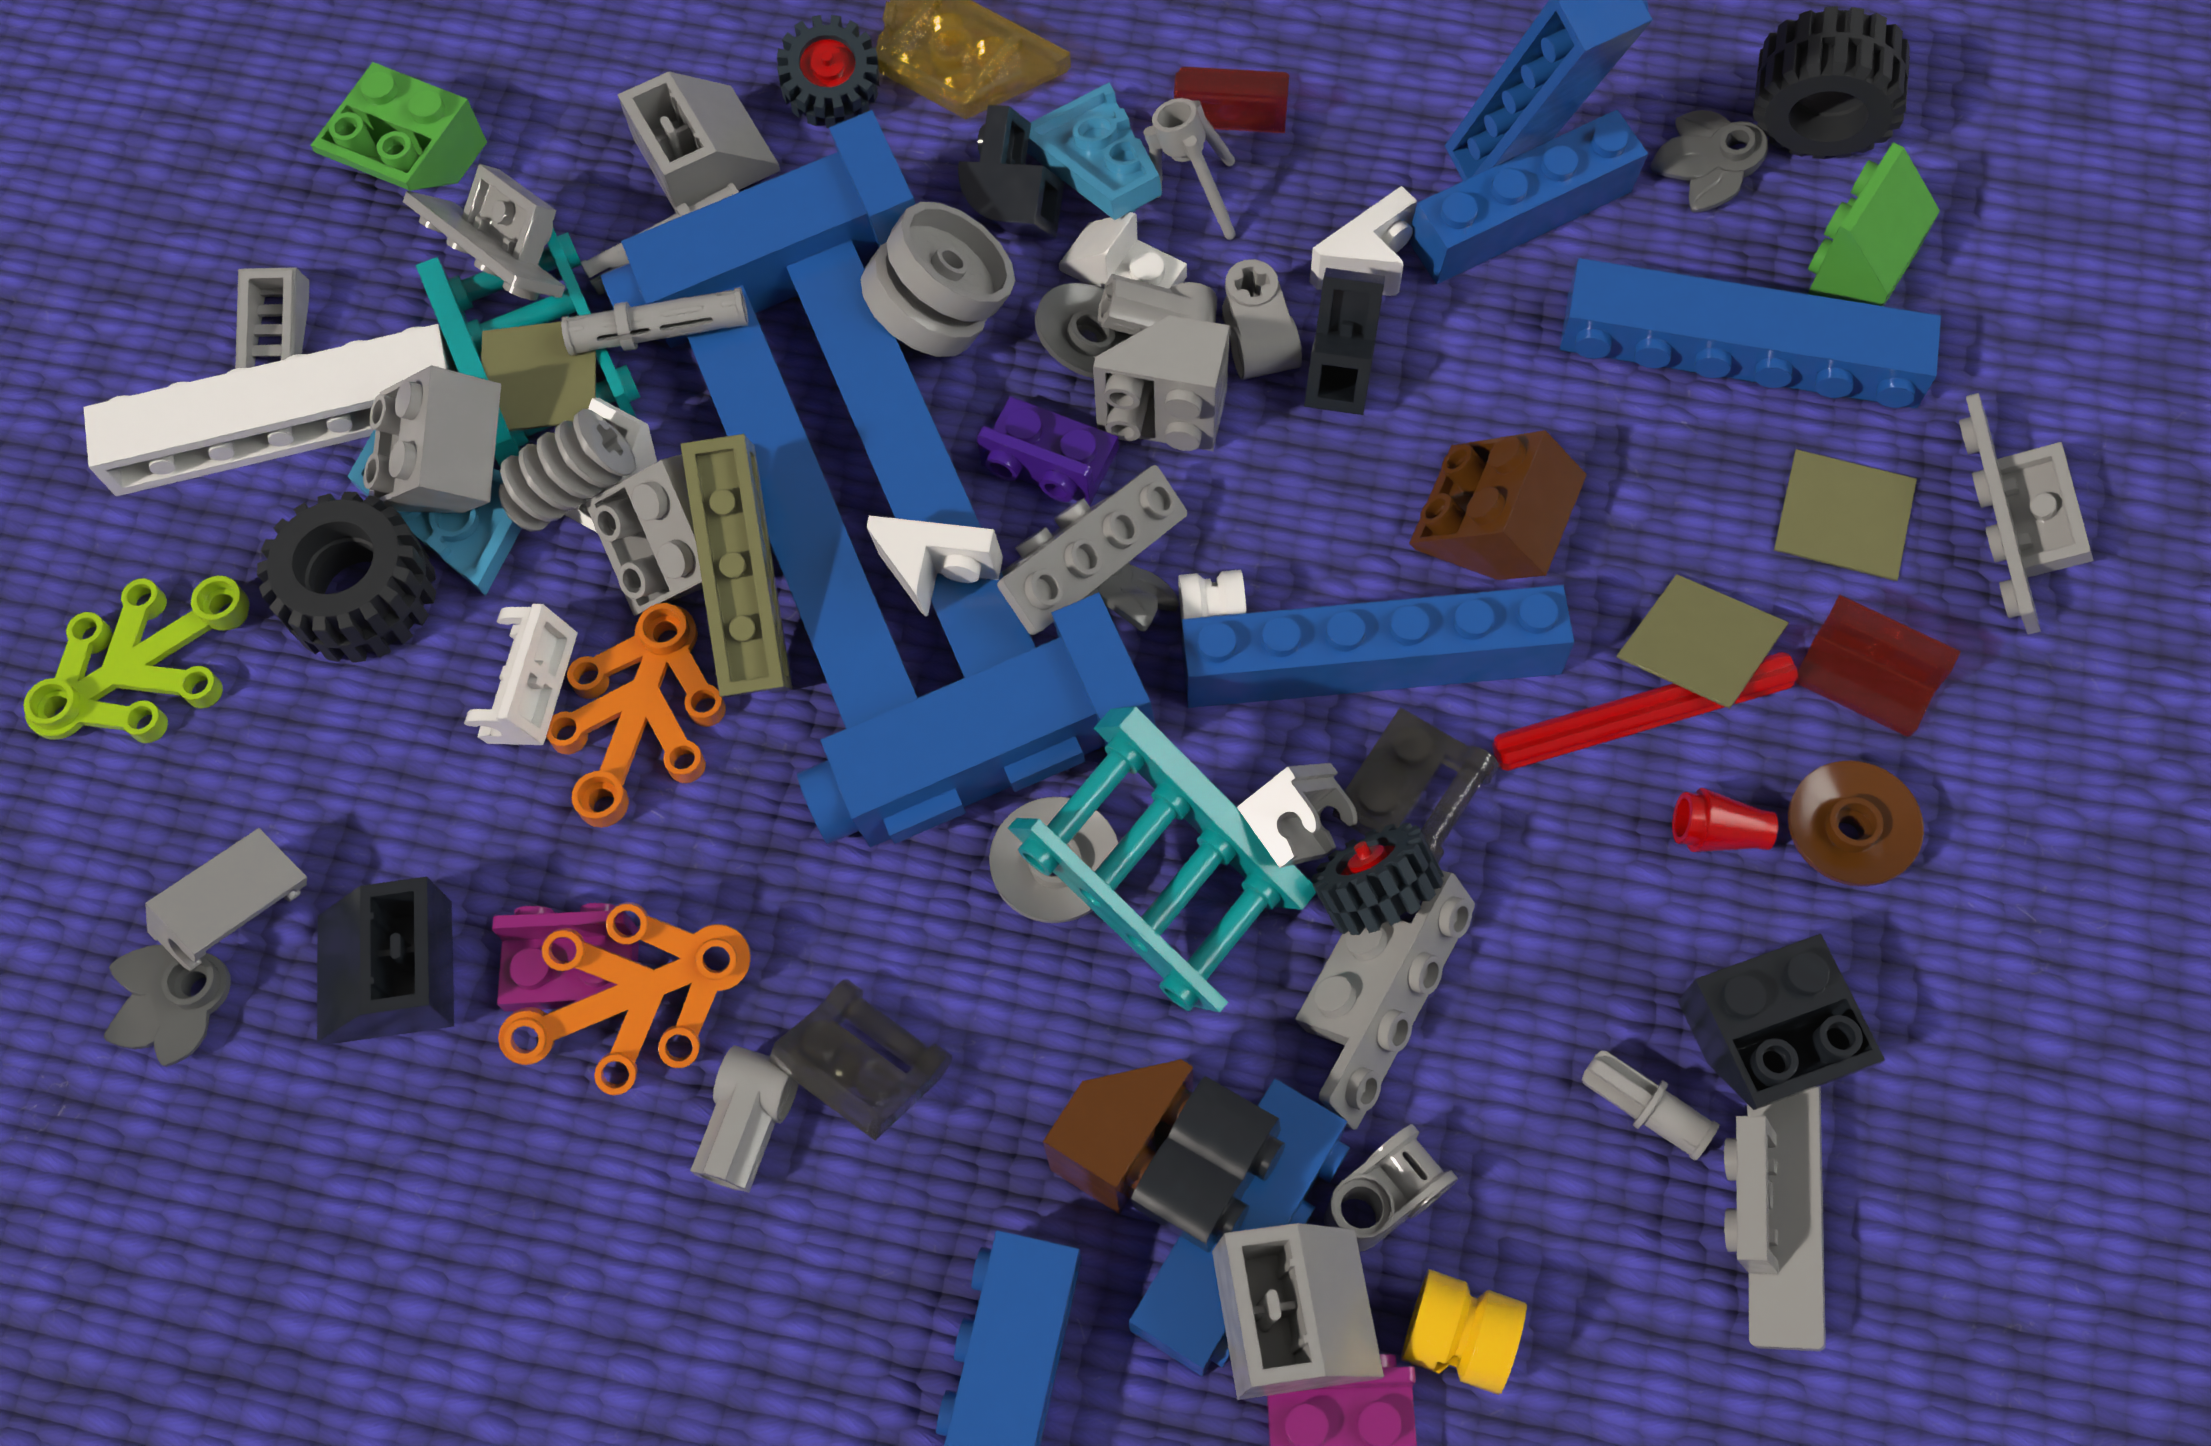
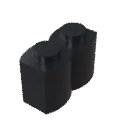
M1204 1076L1180 1112L1169 1136L1161 1145L1141 1177L1131 1197L1135 1209L1209 1253L1224 1233L1236 1232L1241 1227L1249 1210V1205L1241 1201L1255 1176L1266 1181L1276 1167L1285 1148V1143L1277 1139L1281 1131L1279 1118Z

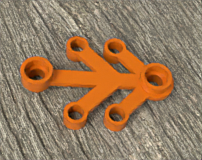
M659 603L650 606L639 617L633 637L594 657H580L573 661L568 668L567 679L575 693L582 698L593 699L599 697L607 690L609 676L641 662L633 681L573 712L564 711L553 715L546 735L548 741L557 752L568 755L580 751L585 746L588 740V733L619 718L600 770L582 776L572 790L571 798L575 810L591 826L608 827L620 821L625 815L629 805V798L623 785L647 721L650 723L665 751L663 757L664 765L674 780L680 783H691L700 778L704 773L706 762L701 750L694 742L687 740L660 691L669 665L687 694L684 700L685 709L695 724L702 727H710L719 723L725 715L726 704L723 698L720 697L719 690L707 683L690 653L696 644L698 631L693 617L682 607L669 603ZM668 630L677 632L672 639L666 642H657L663 632ZM588 671L598 672L593 682L589 684L579 683V679L584 673ZM706 698L715 700L713 708L709 711H695L696 705L701 700ZM566 726L576 727V732L571 738L566 740L557 739V735L562 728ZM684 754L695 756L692 765L688 768L678 769L674 767L676 760ZM606 796L614 798L613 804L608 809L602 812L594 811L595 803L600 798Z
M624 902L617 905L609 913L606 920L607 932L614 941L620 944H632L642 940L679 957V959L655 969L587 943L573 929L561 928L555 930L545 939L542 945V956L549 967L558 971L576 968L617 985L550 1013H545L541 1009L534 1007L521 1008L513 1012L504 1021L499 1031L498 1042L501 1051L514 1063L522 1065L534 1064L548 1055L555 1044V1040L628 1010L611 1052L601 1058L594 1073L595 1082L604 1093L609 1095L623 1094L635 1082L637 1077L636 1059L664 994L691 984L677 1024L668 1028L663 1033L658 1045L660 1058L665 1064L673 1068L689 1066L698 1056L700 1050L698 1035L717 991L736 986L745 977L749 969L751 959L750 948L746 939L738 930L728 925L711 924L704 926L695 933H691L648 916L645 909L637 903ZM632 911L637 914L641 923L639 931L632 935L620 933L615 925L618 913ZM559 937L571 939L575 943L577 950L574 959L560 961L555 958L551 949L553 941ZM714 946L724 948L730 957L729 964L722 970L708 968L704 962L706 950ZM522 1026L534 1029L538 1035L537 1046L530 1050L519 1048L514 1042L515 1030ZM674 1035H684L690 1039L692 1051L685 1057H674L667 1050L666 1044L668 1039ZM614 1061L623 1063L629 1071V1078L621 1084L610 1083L604 1077L603 1070L605 1065Z

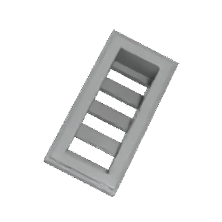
M296 267L238 269L235 369L255 367L256 357L281 356V360H285L292 355L302 354L309 305V279ZM265 297H283V304H264ZM282 316V324H261L262 317ZM282 336V344L258 345L259 337Z

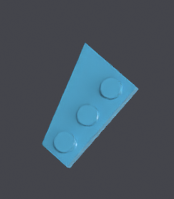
M1110 82L1031 122L1027 153L1112 219L1116 220L1129 212H1135L1140 206L1162 195L1159 174L1140 138H1135L1124 108H1119Z
M373 430L347 476L356 488L367 497L369 496V489L364 486V469L368 458L374 451L376 430ZM493 469L490 503L464 513L398 512L420 542L484 596L488 593L522 529L507 516L501 505L499 488L503 480L500 471Z

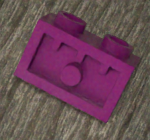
M589 903L582 905L580 912L555 913L554 910L542 906H523L516 908L514 915L494 916L492 931L502 940L497 1005L504 1011H517L526 1007H534L541 1010L559 1009L617 985L576 968L558 971L549 967L542 956V945L545 939L557 929H573L583 937L585 942L638 962L639 941L632 944H620L609 936L606 929V920L609 913L616 906L607 903ZM625 911L618 913L615 925L620 933L632 935L639 931ZM559 937L553 941L551 947L552 954L560 961H570L576 956V945L569 938Z
M1380 1354L1384 1374L1382 1379L1267 1396L1269 1446H1417L1412 1386L1416 1383L1415 1367H1397L1396 1355Z

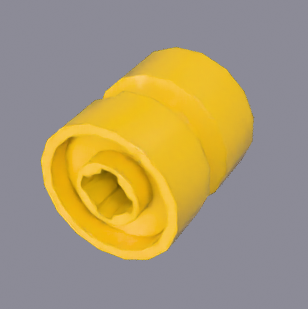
M1428 1269L1409 1323L1401 1360L1438 1374L1449 1365L1454 1366L1457 1369L1461 1382L1500 1395L1506 1385L1518 1350L1527 1305L1525 1302L1491 1290L1485 1291L1478 1298L1470 1295L1467 1282Z

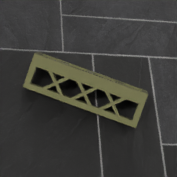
M745 434L681 443L719 695L725 698L763 691L777 693L793 690L755 446Z

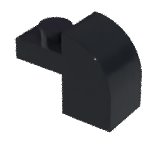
M988 105L986 122L981 126L978 134L980 162L959 161L958 164L959 183L964 197L975 211L1012 234L1028 237L1056 238L1065 182L1044 166L1025 165L1031 123L1010 106Z
M1333 268L1325 269L1304 407L1364 415L1385 275Z

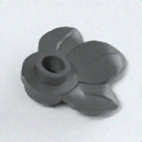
M1707 110L1692 111L1675 119L1679 137L1672 138L1661 146L1651 162V172L1669 178L1690 181L1689 203L1691 212L1707 211L1729 202L1738 195L1744 177L1753 174L1764 162L1768 152L1767 137L1764 131L1753 123L1744 121L1731 123L1717 112ZM1736 144L1747 145L1746 147L1739 150H1733L1729 148L1730 146Z
M1129 562L1084 597L1086 598L1099 592L1106 607L1112 609L1143 632L1150 626L1157 609L1176 611L1179 606L1177 595L1163 579L1150 571L1130 565Z
M163 945L146 946L121 956L110 964L109 969L114 978L130 991L132 995L116 1014L104 1033L103 1038L111 1044L134 1050L149 1048L154 1045L157 1059L164 1067L186 1059L197 1050L205 1039L210 1014L223 1004L229 994L231 976L227 966L217 957L206 953L205 956L200 958L202 963L189 971ZM201 978H207L203 989L191 997L193 984Z

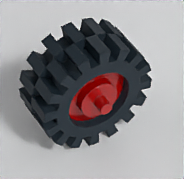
M821 15L812 16V28L808 29L802 20L794 25L796 37L788 32L783 37L784 49L778 48L777 70L783 98L786 104L791 102L792 112L798 118L805 112L807 123L817 126L819 117L825 118L826 128L836 125L835 118L843 117V120L846 121L854 117L855 111L859 114L868 112V101L875 103L878 96L877 86H880L878 55L876 47L872 48V40L868 33L865 31L859 35V25L850 20L846 28H843L841 16L831 15L830 25H823Z
M1402 823L1398 828L1396 824L1386 825L1380 833L1373 829L1365 833L1364 839L1357 842L1354 838L1345 843L1347 847L1345 850H1335L1328 856L1330 862L1320 863L1316 868L1318 873L1314 874L1311 880L1315 891L1338 931L1342 934H1346L1349 931L1351 935H1360L1365 928H1367L1369 933L1380 930L1382 923L1388 921L1390 926L1401 921L1399 916L1403 913L1414 914L1420 910L1419 902L1430 901L1436 895L1434 889L1442 887L1444 882L1442 877H1444V874L1420 828L1417 825L1412 827L1411 823Z

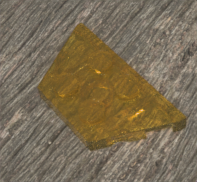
M972 0L886 1L883 14L884 31L879 35L876 46L879 73L964 119L987 110L988 105H998L1065 74L1071 68L1069 51Z

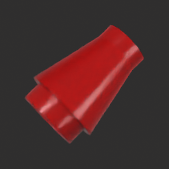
M1699 788L1695 793L1683 792L1679 796L1673 813L1672 833L1675 842L1687 845L1691 852L1740 849L1770 850L1777 838L1778 818L1775 812L1760 810L1711 790Z

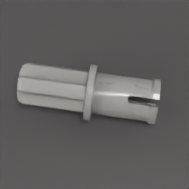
M1601 1050L1598 1052L1583 1073L1582 1082L1584 1085L1635 1119L1632 1124L1634 1127L1639 1129L1642 1125H1645L1689 1154V1157L1694 1161L1702 1155L1720 1126L1717 1122L1709 1120L1666 1091L1668 1087L1667 1082L1662 1080L1657 1085L1608 1051Z

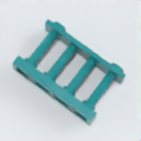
M553 228L551 238L547 243L548 246L543 249L538 266L546 272L559 269L567 288L563 292L562 298L549 296L481 324L478 319L468 322L464 311L474 307L472 301L503 290L504 280L484 271L465 279H461L460 275L449 278L438 257L415 265L459 373L488 380L481 364L482 331L549 323L574 312H577L578 315L591 314L572 272L573 268L581 266V261L568 232L557 236ZM607 349L596 350L597 359L606 377L605 380L596 383V398H600L609 404L616 401L620 410L637 418L630 402L641 397L627 365L615 369ZM499 408L494 455L499 466L501 467V463L511 455L519 456L520 446L530 442L528 436L553 426L509 431Z
M1136 706L1110 709L1094 727L1108 742V745L1105 747L1108 755L1047 826L1040 819L1016 818L1008 829L1023 843L1018 848V851L1031 866L1046 876H1050L1052 872L1056 874L1163 978L1159 987L1168 998L1187 1011L1197 1007L1221 1012L1228 1001L1206 980L1265 908L1273 909L1274 907L1303 910L1316 894L1313 884L1294 865L1278 866L1239 809ZM1128 772L1131 774L1138 772L1155 789L1151 793L1154 801L1100 866L1093 871L1067 844ZM1174 818L1178 820L1184 818L1200 834L1197 838L1199 847L1140 917L1114 890ZM1220 863L1223 865L1230 864L1245 878L1241 884L1244 892L1186 962L1161 935Z

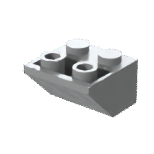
M669 71L617 94L632 137L673 208L683 203L690 207L727 187L731 182L737 190H740L780 171L777 160L730 85Z
M1168 315L1096 356L1093 365L1097 429L1118 436V439L1124 441H1133L1139 438L1167 443L1169 446L1182 451H1192L1195 449L1214 451L1227 393L1230 325Z
M431 365L381 391L375 398L370 412V426L376 432L374 451L366 462L363 477L364 486L369 489V495L381 499L387 508L392 506L398 512L464 513L490 503L501 384Z
M682 454L661 459L585 502L595 530L601 539L618 578L619 585L634 616L642 614L650 606L659 603H669L703 588Z
M1295 1223L1224 1233L1213 1249L1212 1254L1237 1400L1371 1381L1384 1377L1355 1229Z

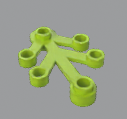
M213 576L198 584L192 593V611L140 643L147 621L158 617L164 611L167 599L153 581L145 578L133 580L122 591L121 602L123 608L114 634L111 627L93 612L80 613L70 620L66 628L68 642L55 678L45 679L35 684L28 691L24 699L23 707L28 726L39 736L53 740L69 737L82 726L124 730L141 743H151L160 739L167 730L168 719L152 702L142 700L134 702L130 706H123L97 700L113 690L121 688L182 696L190 705L196 708H207L214 705L222 695L223 685L220 679L208 668L193 666L187 670L153 665L211 629L232 630L242 625L248 616L250 606L246 593L229 577ZM151 593V597L146 603L136 606L138 600L143 595ZM231 603L226 610L219 613V610L224 605ZM96 627V631L91 637L82 639L88 629ZM109 645L102 667L84 677L91 654L99 653ZM208 680L207 686L203 691L192 694L193 688L197 683ZM65 705L64 709L59 714L55 715L56 711L60 707ZM152 715V720L146 727L137 729V725L143 717Z

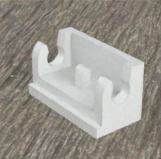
M532 604V607H505L500 610L497 623L505 625L515 624L512 626L509 635L514 640L506 666H503L499 677L501 681L492 709L469 710L464 724L473 727L480 726L477 737L487 744L544 745L578 632L544 604Z

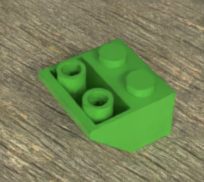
M372 62L312 142L311 147L317 154L412 191L458 184L487 141L468 99Z
M1894 142L1879 164L1868 160L1850 192L1858 198L1851 197L1848 203L1842 201L1831 218L1824 235L1833 239V241L1828 238L1823 240L1807 269L1817 274L1808 292L1809 295L1884 306L1922 246L1940 210L1905 148Z

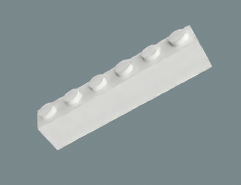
M439 324L426 327H411L400 333L371 340L352 341L341 347L311 354H296L285 360L256 367L236 368L226 374L192 382H177L166 388L132 396H117L109 401L84 407L88 465L95 475L117 497L369 437L373 432L370 426L372 404L381 391L431 365L458 372V369Z

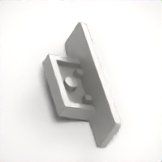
M479 164L464 209L452 201L406 191L403 203L420 215L419 223L431 230L445 234L448 246L472 255L475 258V267L504 280L502 287L506 291L528 300H537L539 294L562 298L565 285L538 266L544 246L551 238L553 220L557 210L503 171Z
M1979 393L1968 395L1966 400L1970 417L1960 419L1959 424L1968 455L1980 452L1984 470L1973 472L1972 477L1981 508L1992 505L1994 508L1997 524L1985 527L1994 562L2007 560L2011 576L2010 580L1999 582L2008 618L2021 616L2028 635L2041 632L2028 577L2094 561L2062 442L1997 459Z
M1153 465L1141 472L1114 494L1090 507L1085 498L1061 512L1054 518L1059 529L1052 534L1047 527H1044L1017 545L1015 549L1021 557L1002 571L1004 577L998 581L997 586L1028 633L1035 635L1054 622L1051 612L1082 600L1185 518L1187 510L1159 467Z
M1442 870L1444 877H1442L1444 881L1442 887L1434 889L1436 895L1430 901H1423L1421 909L1418 910L1412 923L1400 921L1390 926L1387 921L1382 923L1380 930L1369 933L1367 928H1365L1360 935H1351L1349 931L1346 934H1342L1295 1018L1306 1032L1345 1045L1319 1093V1100L1329 1111L1347 1121L1346 1127L1357 1129L1366 1111L1371 1109L1376 1103L1381 1091V1083L1397 1053L1407 1045L1411 1036L1412 1025L1428 995L1434 992L1439 985L1442 968L1458 938L1462 937L1470 926L1475 903L1454 873Z
M1821 1086L1757 1110H1753L1747 1104V1116H1736V1138L1725 1139V1173L1728 1181H1736L1737 1208H1726L1725 1243L1728 1252H1737V1260L1749 1273V1341L1755 1348L1822 1351L1826 1347Z

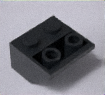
M427 876L359 886L318 915L317 1042L320 1045L454 1027L452 901Z
M1821 934L1696 978L1678 1000L1706 1062L1753 1110L1860 1072L1885 1061Z

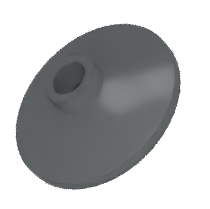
M1084 283L1059 285L1043 296L1036 309L1035 327L1038 337L1050 355L1063 366L1080 375L1094 378L1093 365L1095 357L1133 335L1102 327L1101 322H1098V309L1104 292L1103 288Z

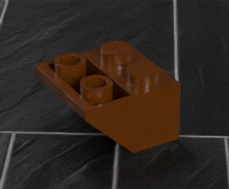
M1546 430L1451 445L1448 454L1442 462L1441 471L1428 501L1422 508L1419 522L1409 544L1416 551L1496 580L1546 576L1587 474Z
M1180 1059L1082 1081L1043 1140L1050 1170L1120 1215L1128 1200H1131L1145 1170L1169 1136L1180 1112L1193 1093V1066Z

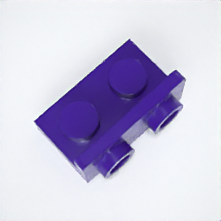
M1011 396L1006 402L993 429L983 426L977 436L981 465L985 466L995 476L1007 481L1019 479L1040 487L1048 496L1062 502H1069L1071 500L1078 502L1085 498L1089 506L1119 450L1118 436Z

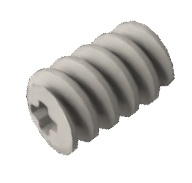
M582 409L574 415V422L563 421L555 428V433L546 432L537 439V445L528 444L519 451V456L511 455L501 463L500 473L503 480L499 488L501 505L507 516L519 527L530 532L541 531L551 521H557L563 517L568 510L578 508L586 499L594 498L605 487H611L623 476L632 474L636 470L635 457L630 445L622 434L593 410Z

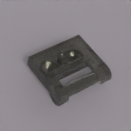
M1400 707L1344 791L1357 812V823L1350 827L1363 835L1373 829L1380 833L1386 825L1396 824L1398 828L1402 823H1405L1442 764H1445L1458 773L1421 829L1435 859L1439 863L1444 855V850L1441 847L1480 785L1491 782L1500 768L1499 762L1486 750L1476 746H1467ZM1334 808L1332 816L1343 822L1340 813Z
M844 979L834 987L822 1004L774 1043L769 1062L876 1141L940 1080L952 1061V1055L936 1043L930 1047L864 1000L862 998L863 990L850 980ZM845 1020L849 1021L912 1069L907 1074L843 1028L841 1024Z

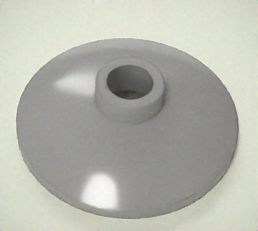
M1046 797L1022 805L1012 812L999 826L991 844L989 864L991 876L998 893L1013 910L1035 921L1063 923L1079 919L1093 911L1058 876H1046L1031 866L1018 851V848L1023 843L1008 829L1016 818L1040 819L1047 826L1070 798ZM1096 810L1067 846L1095 871L1116 847L1118 840L1109 822Z

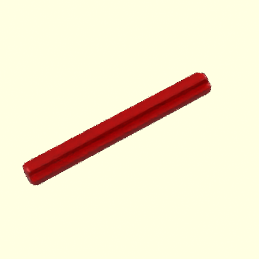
M1785 652L1766 656L1734 704L1791 688L1798 679V671L1792 657ZM1672 683L1500 733L1494 738L1492 743L1493 752L1499 767L1502 770L1509 771L1721 709L1724 706Z

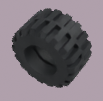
M1838 6L1824 7L1823 12L1817 13L1809 10L1800 13L1796 21L1787 19L1779 24L1777 32L1769 33L1764 40L1763 49H1760L1753 109L1754 121H1757V126L1764 131L1766 136L1770 137L1769 143L1777 148H1788V153L1797 156L1807 154L1812 155L1813 159H1825V156H1836L1837 158L1850 157L1851 153L1856 151L1864 153L1874 149V143H1884L1893 136V130L1899 129L1903 123L1907 105L1910 47L1908 39H1902L1903 31L1896 24L1886 25V17L1878 13L1867 15L1864 14V9L1851 7L1850 10H1838Z
M344 492L341 500H335L332 494L329 493L318 496V504L308 507L305 502L293 509L297 514L290 521L282 518L273 527L278 535L275 539H265L261 548V552L267 560L257 563V576L263 582L259 589L273 613L295 638L315 655L321 652L326 659L340 662L345 654L352 663L366 661L367 653L372 651L378 657H382L391 653L389 645L399 639L404 645L413 637L409 629L414 623L421 626L425 623L429 614L423 606L424 604L434 603L436 590L431 582L437 580L435 569L429 561L430 557L402 516L392 506L387 508L381 499L369 495L363 501L358 492ZM372 562L368 572L357 584L338 593L325 594L329 583L340 571L356 563Z

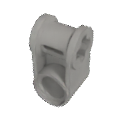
M1256 259L1243 260L1236 263L1229 269L1225 279L1227 296L1222 305V318L1225 325H1230L1229 339L1231 351L1240 379L1245 380L1300 368L1302 353L1299 334L1293 318L1289 315L1278 276L1274 269L1267 263Z
M1413 1124L1408 1125L1391 1137L1362 1166L1342 1180L1333 1191L1324 1213V1226L1355 1229L1359 1252L1372 1248L1408 1218L1412 1219L1420 1214L1458 1181L1457 1176L1452 1170L1443 1172L1417 1141L1419 1131ZM1349 1199L1365 1201L1372 1207L1375 1213L1376 1224L1364 1229L1351 1226L1341 1213V1203Z

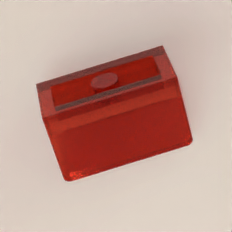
M1181 67L1175 75L1174 99L1185 98L1191 101H1200L1205 117L1214 129L1285 133L1289 74L1274 71Z
M1839 595L1822 621L1798 669V679L1795 682L1909 737L1918 729L1934 693L1951 673L1961 651Z

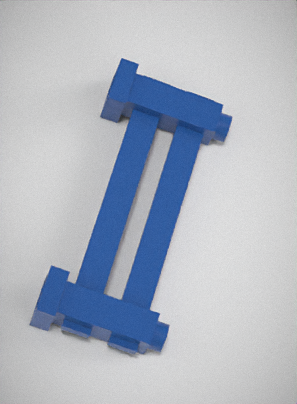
M873 110L829 127L837 150L836 153L622 240L621 243L629 263L601 274L603 285L613 309L615 303L626 301L630 307L683 297L734 290V288L738 287L742 288L748 313V326L712 330L692 335L665 338L670 348L689 341L727 436L745 434L755 446L769 540L846 729L820 740L828 760L798 772L799 785L812 817L827 844L860 831L870 848L889 839H892L894 844L965 814L964 807L1010 787L1013 788L1014 792L1086 762L1084 755L1108 745V742L1094 727L1110 709L1136 706L1156 726L1151 701L1100 593L1098 592L1051 612L1058 638L1035 647L1030 634L997 586L998 581L1003 578L1001 570L999 580L979 578L978 581L973 583L957 582L945 577L941 573H937L931 602L964 678L919 698L916 695L755 314L795 296H799L895 518L981 528L896 338L873 316L863 298L860 279L865 270L864 268L878 248L887 242L893 227L905 210L915 205L913 195Z

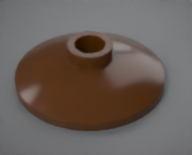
M1853 760L1837 761L1815 769L1801 781L1789 804V831L1798 852L1817 872L1842 884L1867 887L1883 884L1895 879L1914 862L1923 843V816L1915 797L1896 776L1870 763ZM1848 823L1854 826L1858 831L1859 839L1854 840L1844 835L1839 829V824Z

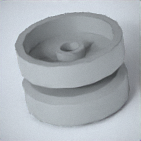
M919 202L905 210L893 227L887 242L878 248L866 265L860 280L863 298L869 309L892 336L914 350L935 357L957 356L970 347L983 330L987 318L994 315L1011 294L1015 283L1012 262L1002 245L982 224L964 212L945 204Z

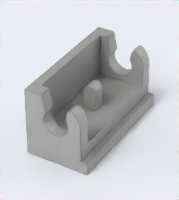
M1331 763L1288 766L1237 807L1279 867L1322 859L1336 849L1330 831L1325 829L1320 821L1321 812L1327 806L1336 808L1340 813L1341 820L1348 826L1356 825V809L1334 779L1338 772Z
M258 828L145 903L147 932L155 941L158 940L184 968L191 971L202 963L200 958L206 955V951L248 921L282 898L290 902L301 894L299 890L307 885V876Z

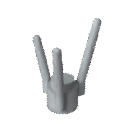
M1177 98L1164 102L1153 114V126H1149L1143 131L1149 146V157L1160 177L1161 190L1162 149L1165 154L1172 157L1175 161L1186 162L1191 160L1225 238L1232 240L1236 235L1202 154L1205 139L1226 166H1232L1235 163V159L1205 117L1200 101Z

